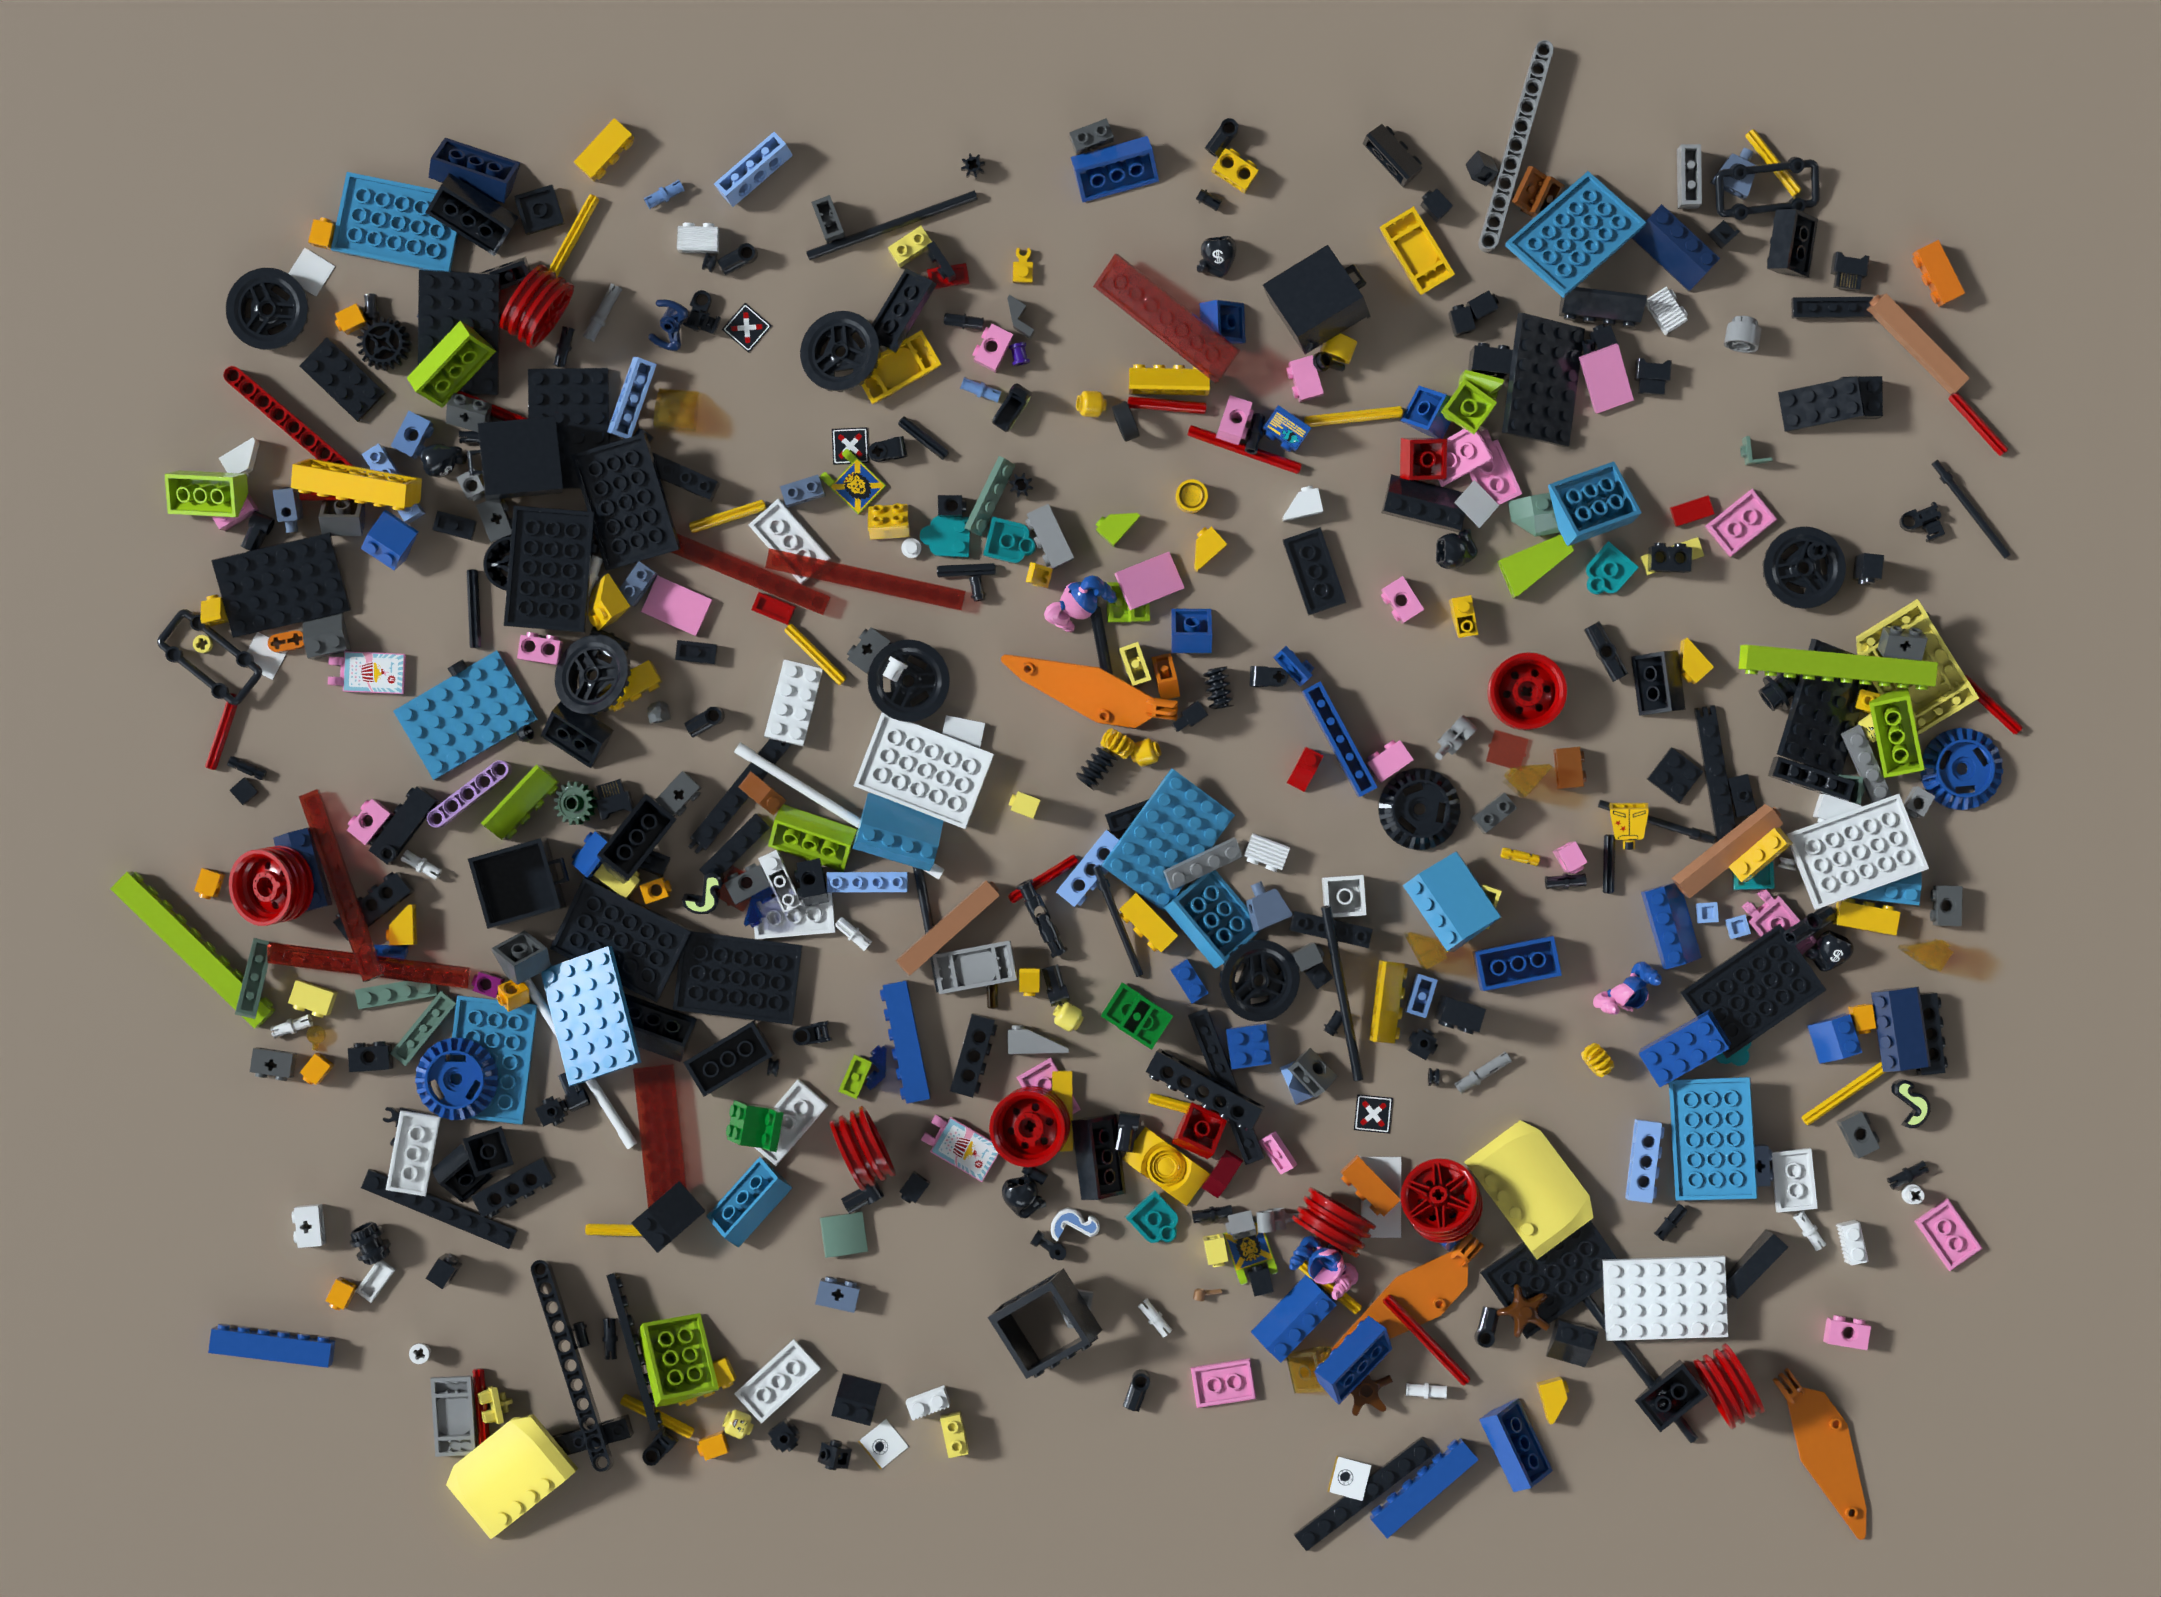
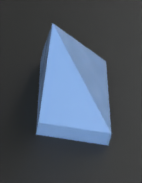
M1293 1061L1279 1068L1296 1105L1314 1096L1288 1070L1294 1063Z

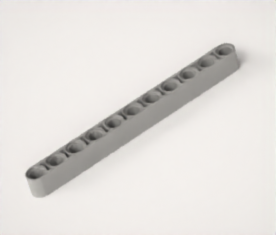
M1548 40L1538 42L1531 57L1479 238V248L1485 253L1492 252L1500 239L1553 54V45ZM1544 47L1547 49L1548 54L1542 55L1538 49ZM1539 66L1543 73L1536 74L1533 71V67ZM1530 85L1535 86L1537 93H1530L1527 87ZM1528 104L1532 111L1529 113L1523 111L1522 105ZM1519 123L1524 124L1526 131H1519L1516 125ZM1511 143H1518L1521 150H1513ZM1506 162H1513L1515 169H1507ZM1503 180L1507 181L1510 188L1503 189L1500 186V182ZM1495 200H1502L1504 207H1496ZM1496 219L1499 226L1492 227L1489 224V220ZM1484 238L1492 239L1493 246H1486L1483 242Z

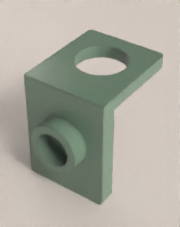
M1750 436L1742 438L1743 446L1740 447L1741 457L1745 460V465L1773 461L1772 457L1753 459Z
M1837 775L1855 781L1851 793V802L1861 804V796L1864 795L1865 791L1863 777Z

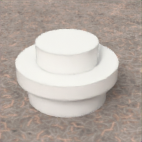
M914 538L906 539L901 546L902 553L908 558L917 557L921 553L920 542Z

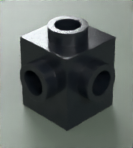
M1426 1028L1423 1031L1420 1029L1417 1032L1413 1031L1408 1039L1410 1044L1406 1050L1427 1060L1429 1054L1433 1055L1438 1047V1044H1436L1437 1039L1433 1037L1435 1033ZM1422 1040H1425L1424 1046L1420 1045Z
M553 1096L543 1100L544 1105L535 1108L543 1127L553 1123V1126L564 1122L563 1117L568 1115L567 1111L569 1110L564 1099L561 1100L560 1097L554 1099Z
M786 1418L769 1430L768 1434L772 1438L770 1442L776 1450L780 1449L782 1453L785 1450L790 1452L798 1446L797 1441L800 1438L798 1435L800 1432L794 1424L790 1425Z
M839 1440L822 1442L818 1462L824 1464L825 1468L829 1470L848 1469L852 1449L843 1446Z

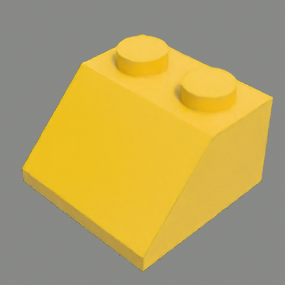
M609 573L591 591L587 615L591 624L598 631L616 622L630 608V605Z

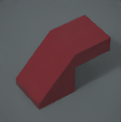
M1226 1149L1201 1188L1219 1198L1243 1160Z

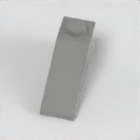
M1012 1025V1029H1008V1054L1069 1053L1068 1047L1030 1029H1024V1025Z

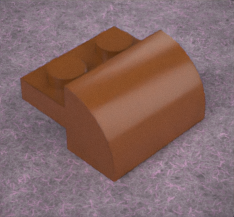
M1528 166L1512 203L1520 207V211L1534 218L1562 194L1565 185L1552 176H1546L1535 167Z

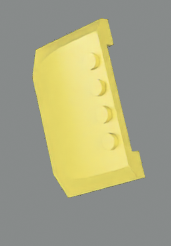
M1918 599L1856 636L1857 655L1883 657L1877 649L1883 627L1899 626L1902 629L1915 627L1921 629L1928 638L1922 661L1938 662L1936 686H1928V690L1915 689L1916 685H1909L1908 688L1918 735L1979 699ZM1872 681L1880 695L1890 691L1905 689L1897 688L1896 683H1891L1890 687L1878 686V682Z
M1521 1120L1464 1161L1536 1259H1539L1594 1218L1590 1196L1541 1130Z
M532 1414L527 1417L512 1418L453 1466L446 1486L488 1537L492 1539L566 1481L578 1470V1467L536 1416Z

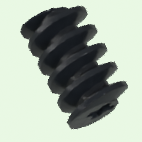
M1227 666L1209 669L1208 672L1203 674V677L1210 678L1205 681V685L1211 686L1206 690V693L1212 694L1207 699L1214 702L1209 705L1210 709L1234 706L1228 704L1233 698L1227 697V694L1231 693L1232 690L1225 689L1226 686L1230 685V682L1224 681L1229 674L1222 672L1227 669Z
M1096 747L1098 755L1092 753L1090 756L1093 761H1085L1088 767L1081 766L1083 774L1076 773L1078 779L1093 791L1094 789L1091 785H1099L1096 779H1104L1101 772L1108 774L1109 771L1106 766H1114L1111 759L1119 760L1105 748Z

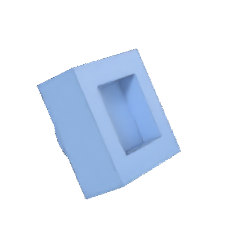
M1717 902L1696 903L1697 923L1719 922Z
M1745 914L1725 920L1730 939L1751 934Z

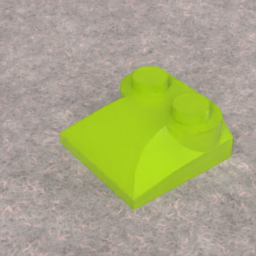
M1464 370L1460 375L1459 386L1466 379L1493 400H1496L1504 379Z
M1464 379L1441 413L1445 419L1455 422L1474 435L1497 402Z

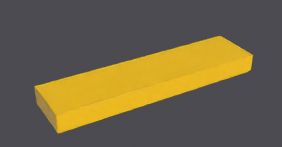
M1052 1071V1092L1064 1102L1068 1109L1070 1120H1073L1072 1071ZM1072 1122L1068 1140L1060 1152L1073 1151Z

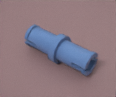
M678 179L664 188L660 187L657 192L643 199L648 208L651 209L664 201H670L669 198L685 190Z
M964 377L960 389L976 394L978 398L984 397L998 403L1002 392L986 386L984 382L978 383Z

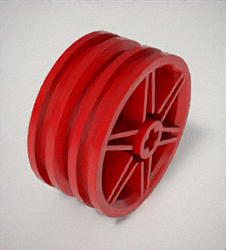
M538 265L524 278L513 293L501 316L500 328L505 331L508 330V333L512 336L518 335V340L522 343L526 342L529 348L537 347L550 334L564 314L572 298L574 285L570 282L566 283L563 277L556 278V273L548 270L545 265Z
M1520 653L1506 659L1492 673L1487 690L1488 701L1495 716L1505 725L1518 730H1533L1547 725L1560 714L1566 702L1567 684L1561 669L1548 657L1538 653ZM1532 670L1538 671L1537 677L1531 675ZM1517 672L1519 677L1514 680L1511 678V673ZM1545 685L1550 687L1549 693L1543 691ZM1523 687L1525 689L1530 688V697L1521 694ZM1504 691H1510L1511 696L1505 698L1503 696ZM1541 704L1543 706L1542 711L1538 712L1535 706ZM1517 706H1521L1523 708V712L1521 714H1517L1515 712Z
M273 846L248 851L236 860L231 869L229 892L232 903L237 912L246 921L254 925L268 926L297 919L305 913L312 901L314 882L310 867L303 856L290 847Z
M1038 1086L1022 1087L1006 1096L995 1107L989 1124L990 1138L996 1151L1006 1161L1021 1167H1035L1051 1160L1066 1144L1071 1129L1070 1115L1064 1102L1052 1091ZM1034 1103L1039 1104L1038 1111H1034ZM1014 1108L1020 1110L1019 1115L1013 1113ZM1052 1118L1054 1123L1052 1125L1047 1124L1046 1119ZM1031 1121L1036 1124L1033 1129L1028 1126V1123ZM1009 1127L1014 1128V1134L1008 1132ZM1042 1137L1048 1139L1047 1144H1042ZM1022 1142L1028 1143L1029 1147L1024 1149Z
M864 1106L859 1107L858 1113L855 1110L850 1111V1120L842 1115L839 1117V1122L835 1120L830 1121V1127L840 1153L861 1191L866 1190L867 1184L871 1187L876 1185V1176L881 1181H885L887 1179L886 1175L889 1174L891 1177L896 1175L886 1146Z
M1440 1158L1425 1161L1408 1174L1402 1185V1209L1416 1232L1429 1241L1436 1243L1458 1241L1470 1234L1481 1218L1483 1211L1481 1192L1470 1172L1453 1160ZM1448 1179H1453L1451 1182L1446 1184ZM1427 1182H1433V1188L1426 1186ZM1461 1194L1465 1195L1463 1201L1458 1199ZM1454 1213H1456V1217H1455V1218H1453V1219L1449 1218V1217L1452 1216ZM1434 1215L1437 1217V1219L1435 1221H1430V1216Z
M1310 1187L1308 1189L1311 1193L1310 1196H1304L1303 1198L1307 1207L1299 1206L1297 1208V1211L1300 1212L1299 1215H1293L1292 1219L1331 1245L1358 1258L1360 1256V1253L1357 1252L1358 1249H1364L1365 1247L1361 1238L1369 1239L1371 1237L1369 1230H1375L1376 1225L1345 1204Z
M1725 1343L1722 1345L1723 1350L1720 1351L1718 1348L1713 1350V1359L1705 1354L1702 1356L1703 1361L1696 1359L1693 1362L1703 1385L1727 1425L1734 1429L1736 1428L1735 1423L1739 1422L1741 1425L1745 1423V1414L1753 1419L1756 1417L1755 1412L1758 1411L1762 1414L1765 1410L1748 1374L1735 1353Z

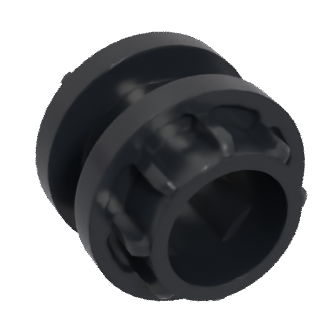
M368 1222L357 1227L350 1234L352 1238L350 1244L352 1248L359 1247L360 1252L356 1256L364 1264H375L386 1258L390 1253L389 1247L391 1243L389 1239L382 1240L381 1235L384 1233L382 1226H377L374 1222Z

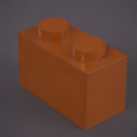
M1580 747L1553 749L1557 789L1584 787V782H1587L1586 771H1582V763L1585 762L1584 751H1580Z

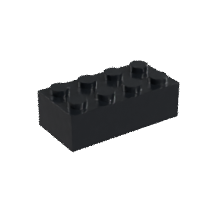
M754 1020L683 1063L703 1097L772 1057L775 1053Z

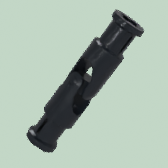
M1026 880L1016 886V888L1021 891L1025 899L1024 904L1034 923L1038 926L1044 943L1048 944L1052 952L1051 957H1057L1068 949L1063 946L1057 927L1050 921V914L1040 894H1037L1032 885L1033 880ZM1038 906L1042 907L1043 910H1044V912H1043V913H1038V914L1035 916V915H1034L1035 909H1036Z

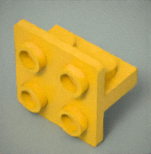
M897 503L884 506H869L868 531L870 540L910 537L908 505Z

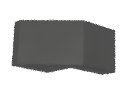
M1009 295L1007 299L1013 328L1031 339L1035 333L1034 329L1019 320L1027 309L1026 305Z

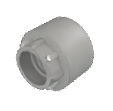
M1749 316L1734 317L1732 322L1727 324L1724 346L1736 352H1756L1759 349L1762 331L1758 321Z

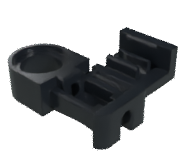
M699 290L694 294L690 303L692 310L687 322L682 323L685 327L691 328L694 331L699 332L700 329L698 327H701V330L715 335L721 317L716 316V318L709 316L708 310L712 299L708 292ZM703 294L708 297V302L705 305L697 303L699 295Z
M1932 502L1930 507L1920 511L1914 509L1906 512L1899 520L1900 527L1905 531H1912L1920 527L1927 531L1926 542L1945 535L1939 520L1942 515L1940 511H1937L1938 506L1936 502ZM1907 516L1912 517L1915 521L1914 526H1906L1904 518Z

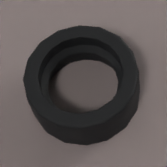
M1124 401L1112 406L1115 420L1124 441L1127 442L1139 437L1140 434L1128 403Z

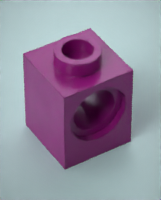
M480 971L478 975H474L471 986H474V992L497 998L498 985L503 984L505 978ZM485 978L491 981L492 985L489 990L482 986Z

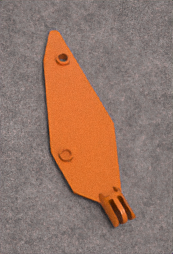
M1007 654L1001 657L1002 663L1022 681L1096 723L1136 728L1151 718L1177 720L1178 701L1153 698L1100 667Z
M1470 1233L1454 1250L1397 1276L1332 1347L1331 1352L1333 1349L1338 1348L1344 1338L1351 1334L1357 1328L1359 1322L1365 1320L1368 1316L1387 1329L1389 1339L1409 1331L1383 1303V1299L1389 1294L1419 1325L1441 1316L1468 1286V1263L1484 1247V1244L1479 1242Z
M1786 1368L1784 1372L1787 1377L1780 1373L1778 1375L1779 1380L1777 1378L1772 1380L1787 1400L1800 1460L1859 1540H1863L1866 1537L1867 1508L1848 1424L1824 1392L1802 1387L1791 1371ZM1852 1509L1853 1513L1849 1515V1511Z

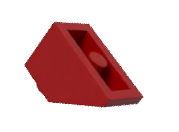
M1304 747L1287 784L1305 792L1323 755L1308 747Z

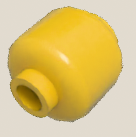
M1083 391L1081 395L1077 396L1076 409L1082 416L1099 417L1102 411L1106 410L1107 401L1103 399L1101 392Z
M1147 738L1135 742L1134 750L1130 755L1134 763L1137 762L1139 766L1145 767L1159 760L1161 749L1157 741Z

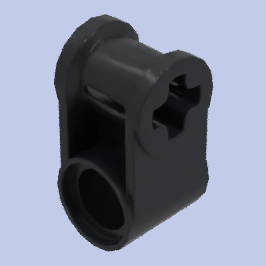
M904 436L875 442L869 447V457L874 462L896 460L908 456ZM876 447H878L880 451L883 450V452L880 453L879 457H877L876 454H872V452L875 451Z
M1250 666V687H1281L1287 682L1288 674L1283 668ZM1277 672H1281V676H1285V679H1281L1280 683L1277 682V679L1273 678V676L1277 675Z
M829 1021L817 1022L797 1028L793 1032V1041L797 1045L831 1041L832 1037H829L827 1026ZM803 1030L807 1033L806 1041L800 1042L797 1040L796 1034L798 1031Z
M663 1427L643 1452L642 1459L644 1463L649 1466L656 1465L676 1445L679 1439H674L666 1431V1428ZM655 1451L657 1459L650 1460L647 1457V1452Z

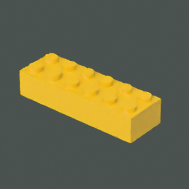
M309 458L292 465L291 488L298 489L300 493H310L311 491L316 492L317 496L321 497L333 495L338 500H348L350 498L355 499L354 502L365 504L372 502L377 507H386L388 505L392 506L394 510H405V508L413 507L414 504L420 502L422 478Z

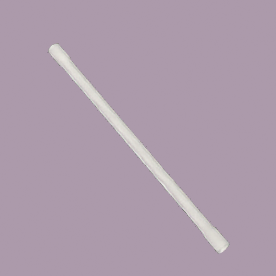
M740 742L734 753L759 766L853 826L859 827L861 818L761 757ZM934 863L930 871H924L939 880L945 869Z
M531 978L524 982L529 988V995L556 1036L550 1008ZM596 1079L586 1081V1084L617 1130L626 1148L629 1149L638 1142L625 1126Z

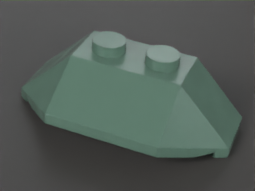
M1550 493L1508 501L1511 522L1517 524L1535 537L1560 533Z

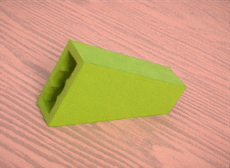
M1558 535L1497 561L1512 598L1519 596L1572 553L1575 544L1567 546L1562 535Z

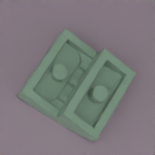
M862 1211L820 1218L825 1258L868 1252Z

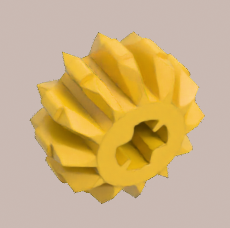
M1112 728L1104 733L1100 743L1106 750L1123 759H1127L1131 755L1135 746L1133 740Z
M1592 1043L1581 1052L1582 1059L1596 1076L1603 1077L1614 1068L1611 1057L1599 1044Z

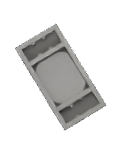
M1011 940L934 954L932 956L939 994L1018 980Z
M472 1376L431 1377L435 1457L465 1456L477 1447Z

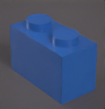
M1188 959L1170 969L1192 1004L1209 994Z

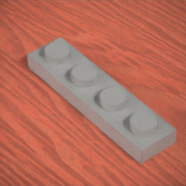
M1857 725L1842 733L1841 736L1860 777H1863V784L1871 803L1891 797V792L1862 727Z
M1233 837L1163 872L1169 888L1174 890L1243 856L1237 839Z

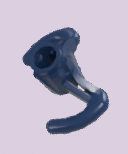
M659 299L656 301L658 307H668L660 320V326L664 331L668 332L671 343L661 340L653 333L649 334L648 339L663 349L678 351L681 347L679 331L682 322L688 317V310L675 301Z

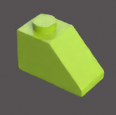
M1138 513L1109 514L1106 518L1102 516L1095 524L1097 526L1096 532L1114 547L1140 518V515Z

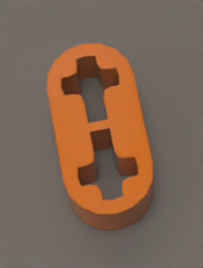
M294 630L274 634L268 639V647L276 653L301 649L304 647L303 632ZM296 634L299 637H302V640L299 641V645H297L295 642L289 643V640L295 639ZM276 638L279 641L286 642L285 644H280L279 649L272 645V643L276 642Z

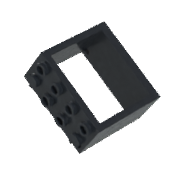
M1064 1268L1001 1304L988 1317L1026 1379L1031 1376L1037 1378L1048 1367L1052 1369L1059 1365L1060 1361L1064 1358L1068 1360L1075 1356L1076 1352L1080 1349L1082 1351L1088 1349L1098 1339L1097 1335L1102 1331L1099 1323ZM1051 1291L1078 1333L1079 1338L1040 1360L1011 1313Z

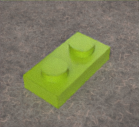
M854 1054L838 1092L857 1099L873 1062Z

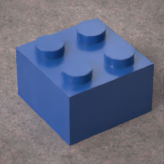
M1266 1023L1225 1028L1231 1069L1272 1064Z

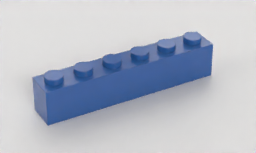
M1321 681L1303 690L1302 694L1356 795L1361 797L1378 788Z
M904 980L882 985L883 989L880 990L882 1002L886 1001L887 1009H884L886 1021H890L891 1029H888L890 1041L894 1040L895 1048L892 1049L894 1061L898 1060L899 1068H896L898 1080H902L903 1088H900L902 1100L906 1099V1104L930 1099L931 1096L908 982Z
M218 1324V1326L211 1329L208 1353L329 1368L333 1365L335 1341L330 1340V1337L318 1336V1339L310 1338L309 1334L292 1336L290 1332L278 1331V1334L270 1333L269 1329L251 1331L250 1327L238 1326V1329L230 1328L228 1324Z
M1461 1438L1458 1441L1456 1439L1453 1440L1443 1454L1440 1452L1434 1456L1433 1462L1428 1467L1425 1465L1417 1472L1418 1475L1413 1480L1408 1479L1405 1481L1398 1493L1393 1492L1390 1494L1383 1506L1378 1505L1371 1511L1372 1515L1370 1518L1387 1539L1479 1460Z

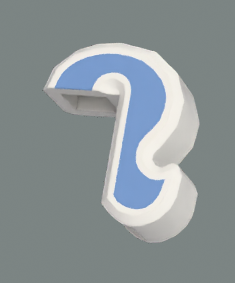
M1069 1207L1060 1210L1051 1223V1234L1056 1241H1058L1066 1224L1089 1237L1097 1235L1100 1230V1223L1096 1217L1089 1215L1088 1219L1084 1220L1080 1211Z

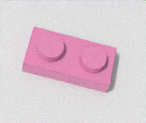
M1276 1131L1259 1140V1143L1280 1174L1298 1165Z

